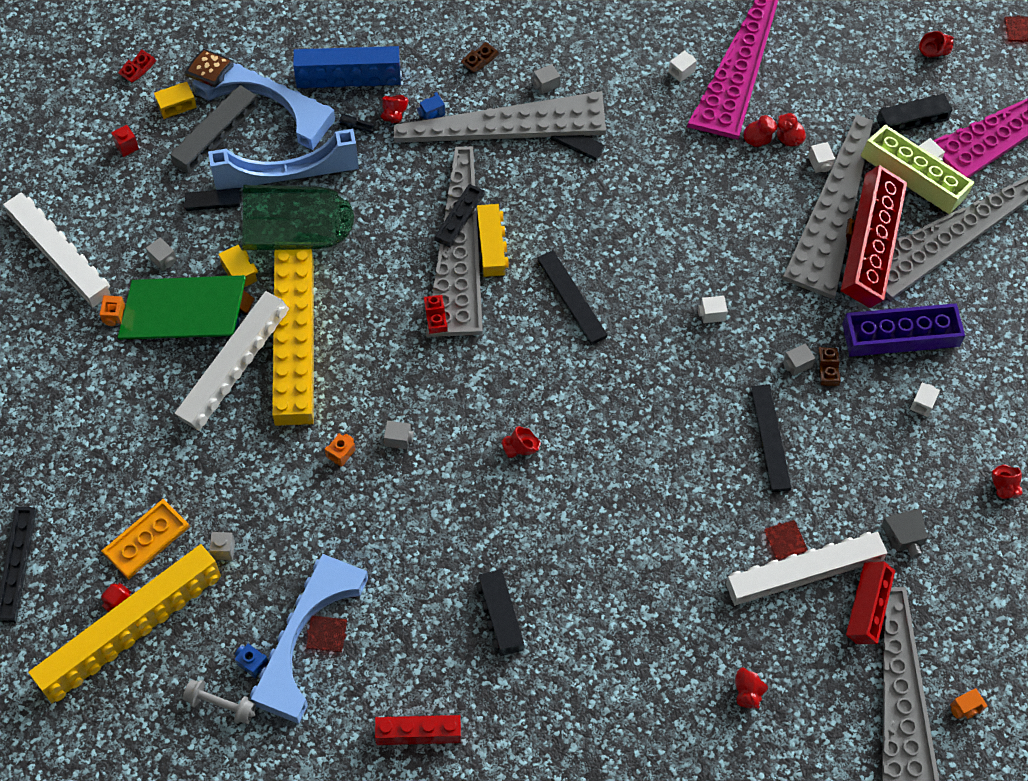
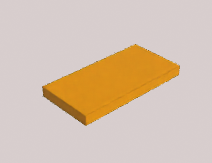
M162 499L101 550V552L129 580L190 528V525Z

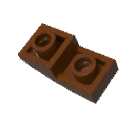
M485 42L476 51L472 50L461 60V63L474 73L490 63L499 53L488 42Z
M819 347L820 384L824 386H840L838 348Z

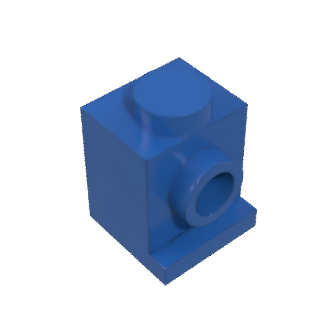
M437 92L434 93L433 97L420 102V107L417 108L418 115L421 118L423 117L424 120L439 118L445 115V104Z
M249 643L245 647L243 645L240 646L235 652L236 664L255 679L261 673L263 667H266L269 663L267 656L260 653ZM251 654L253 657L247 660V658Z

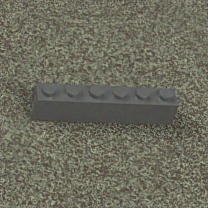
M241 85L233 90L213 112L208 114L201 124L196 126L190 135L184 138L178 147L172 150L170 156L173 165L190 175L209 156L208 152L214 151L258 107L257 96Z

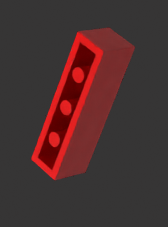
M885 561L864 563L846 636L856 644H878L895 575V570Z
M461 716L375 717L376 745L461 743Z

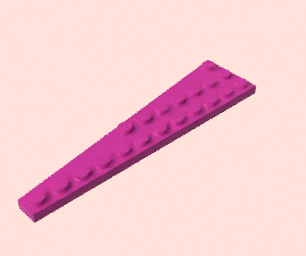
M779 0L754 1L753 6L747 13L746 19L741 24L740 30L734 37L712 81L709 83L705 94L702 96L698 107H696L687 125L688 128L739 140Z
M1028 98L995 114H991L985 117L984 120L975 121L966 128L957 129L950 135L946 134L933 140L945 151L942 158L943 162L967 178H970L1028 138Z

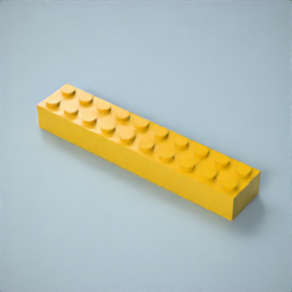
M312 249L275 250L274 296L282 299L289 310L273 332V420L275 426L314 424Z
M202 544L198 545L28 673L51 704L62 700L68 691L79 687L84 679L96 674L107 662L115 660L121 651L132 647L137 639L148 635L153 627L165 622L173 612L181 610L190 599L197 598L206 587L214 585L221 577L216 561Z

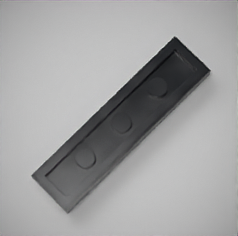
M468 184L434 236V241L451 248L485 195V190Z

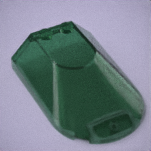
M243 185L242 251L324 249L342 242L352 230L354 224L353 209L348 200H344L334 190L311 186Z

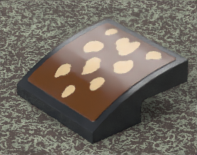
M202 49L189 64L184 75L215 88L224 81V75L234 66V60Z

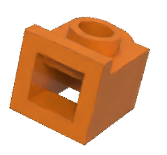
M103 295L99 315L102 322L106 325L115 326L116 323L121 324L125 309L122 296Z
M339 433L331 444L326 446V458L342 467L356 450L354 439L348 434L343 436Z
M976 688L955 698L950 705L952 714L959 720L965 716L969 719L976 714L982 713L987 708V704Z

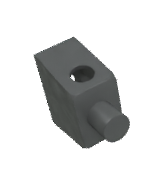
M921 508L885 517L881 526L895 550L898 552L908 550L912 559L920 557L922 555L920 546L924 545L927 540Z

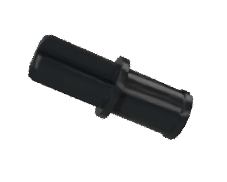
M342 113L339 119L340 125L351 127L354 130L360 129L370 133L374 131L375 124L360 120L358 116L352 117Z

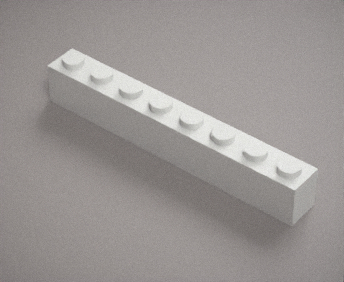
M21 192L3 204L9 217L92 308L102 302L103 295L111 296L108 281L98 276L99 273L96 268L88 265L85 256L77 253L74 244L66 241L67 238L63 232L56 230L55 224L50 219L47 220L45 218L44 212L40 208L37 209L35 207V203L29 196L26 198Z
M267 291L264 292L176 410L175 414L184 423L198 431L207 423L211 414L230 392L237 379L241 377L242 372L252 362L259 349L264 346L265 341L275 331L282 318L286 316L289 308L282 299Z
M866 532L858 538H846L841 543L835 545L834 543H829L822 549H810L802 555L797 556V554H793L782 561L773 560L765 566L760 567L756 565L745 572H733L728 576L726 586L735 606L861 568L865 562L883 561L887 551L878 532L872 534L871 532Z

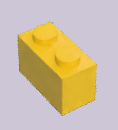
M187 81L154 93L163 119L197 108L194 95Z
M236 245L218 254L220 263L228 276L245 275L244 287L257 282L256 274L258 271L254 263L250 264L248 261L249 256L245 249L241 250L240 246Z

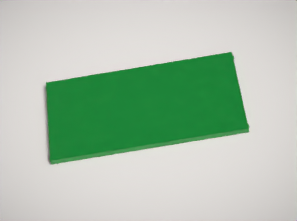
M246 276L132 280L118 339L232 336L236 327Z

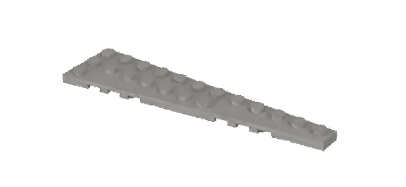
M602 91L394 125V143L536 138L563 135H606Z
M857 114L782 279L833 300L836 296L847 244V222L853 216L865 160L861 157V154L869 140L873 120Z
M473 146L455 147L444 221L468 184L475 186ZM476 209L451 248L440 244L432 296H443L448 332L429 334L427 324L426 337L483 335Z
M1028 177L1003 188L1002 191L996 194L988 195L981 201L973 202L971 206L963 207L927 224L906 237L898 238L895 243L885 296L890 301L1027 203Z
M906 587L891 588L884 616L882 781H939Z

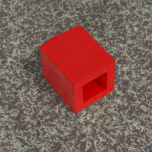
M128 125L111 132L114 144L123 157L139 150L136 137Z

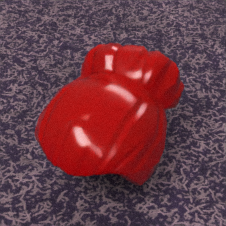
M940 31L926 33L919 43V50L922 55L930 58L949 55L953 49L954 37L943 34Z
M403 95L384 96L382 98L383 112L381 118L391 123H400L402 121V113L408 106V98Z
M793 113L778 116L779 128L776 133L777 138L783 144L791 147L800 146L806 138L804 127L797 122V117Z
M762 115L759 120L750 123L743 132L744 141L757 148L769 144L773 137L772 134L778 129V125L771 117Z
M518 426L511 436L503 438L501 444L507 457L513 458L518 454L531 455L536 453L540 448L541 442L529 428Z
M999 465L992 470L991 477L997 489L998 497L1014 499L1022 495L1023 492L1020 487L1022 473L1019 467L1013 468L1008 465Z
M741 667L736 672L737 704L744 708H759L762 701L761 696L768 690V686L759 678L757 673L748 671L744 667Z

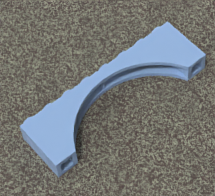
M234 63V66L225 73L224 81L215 88L197 80H194L192 83L194 94L208 101L230 94L240 85L252 93L277 101L294 118L297 125L298 143L311 150L316 147L335 121L334 109L330 106L323 105L313 98H308L298 91H293L283 84H278L268 77L265 78L255 71L244 68L240 64Z
M353 129L337 131L323 146L315 151L285 161L261 162L239 157L227 149L208 152L216 190L242 188L359 169Z
M322 554L320 560H316L313 566L314 572L311 577L307 578L304 585L305 590L296 600L295 606L297 607L294 613L291 612L287 618L288 625L285 631L282 630L278 637L279 643L276 649L273 648L270 652V661L267 667H263L259 676V684L253 687L250 694L251 701L256 703V707L297 724L300 723L308 706L306 698L294 681L292 672V657L298 636L307 622L322 608L344 598L360 596L368 580L366 570Z

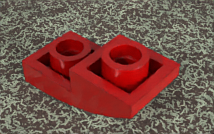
M141 49L133 61L128 59L118 74L132 83L146 73L157 60Z
M443 296L424 297L429 334L448 332Z

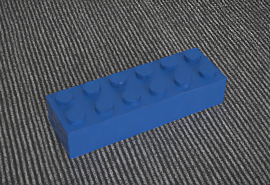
M399 46L294 49L293 67L297 88L401 85Z

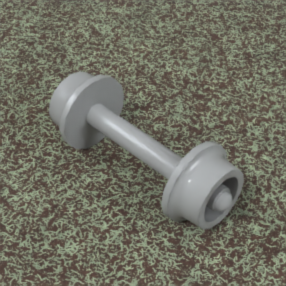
M190 680L186 688H184L183 700L190 703L191 707H196L201 699L236 712L234 717L236 724L240 722L249 724L252 717L255 716L256 703L249 701L247 696H244L240 703L236 704L204 692V680L199 682Z

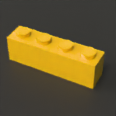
M499 204L477 205L483 277L505 275V269L509 268L508 257L504 256V252H507V243L502 238L505 237V226H501V222H504L503 211H499Z

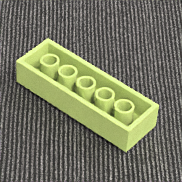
M887 125L883 126L867 141L861 157L876 167L881 165L906 181L908 188L948 214L967 198L975 183Z

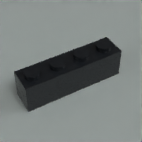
M944 93L935 94L927 98H918L914 101L902 102L890 107L885 106L879 109L876 120L880 128L887 125L898 133L947 121L953 109Z
M499 569L479 574L476 588L478 595L482 594L484 601H481L483 612L488 613L489 619L486 622L489 632L493 631L494 638H492L494 650H498L500 656L523 651L524 641L503 570Z

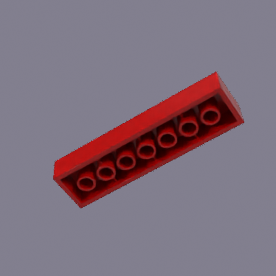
M881 165L865 174L841 286V292L868 308L877 305L885 299L907 187L906 181Z

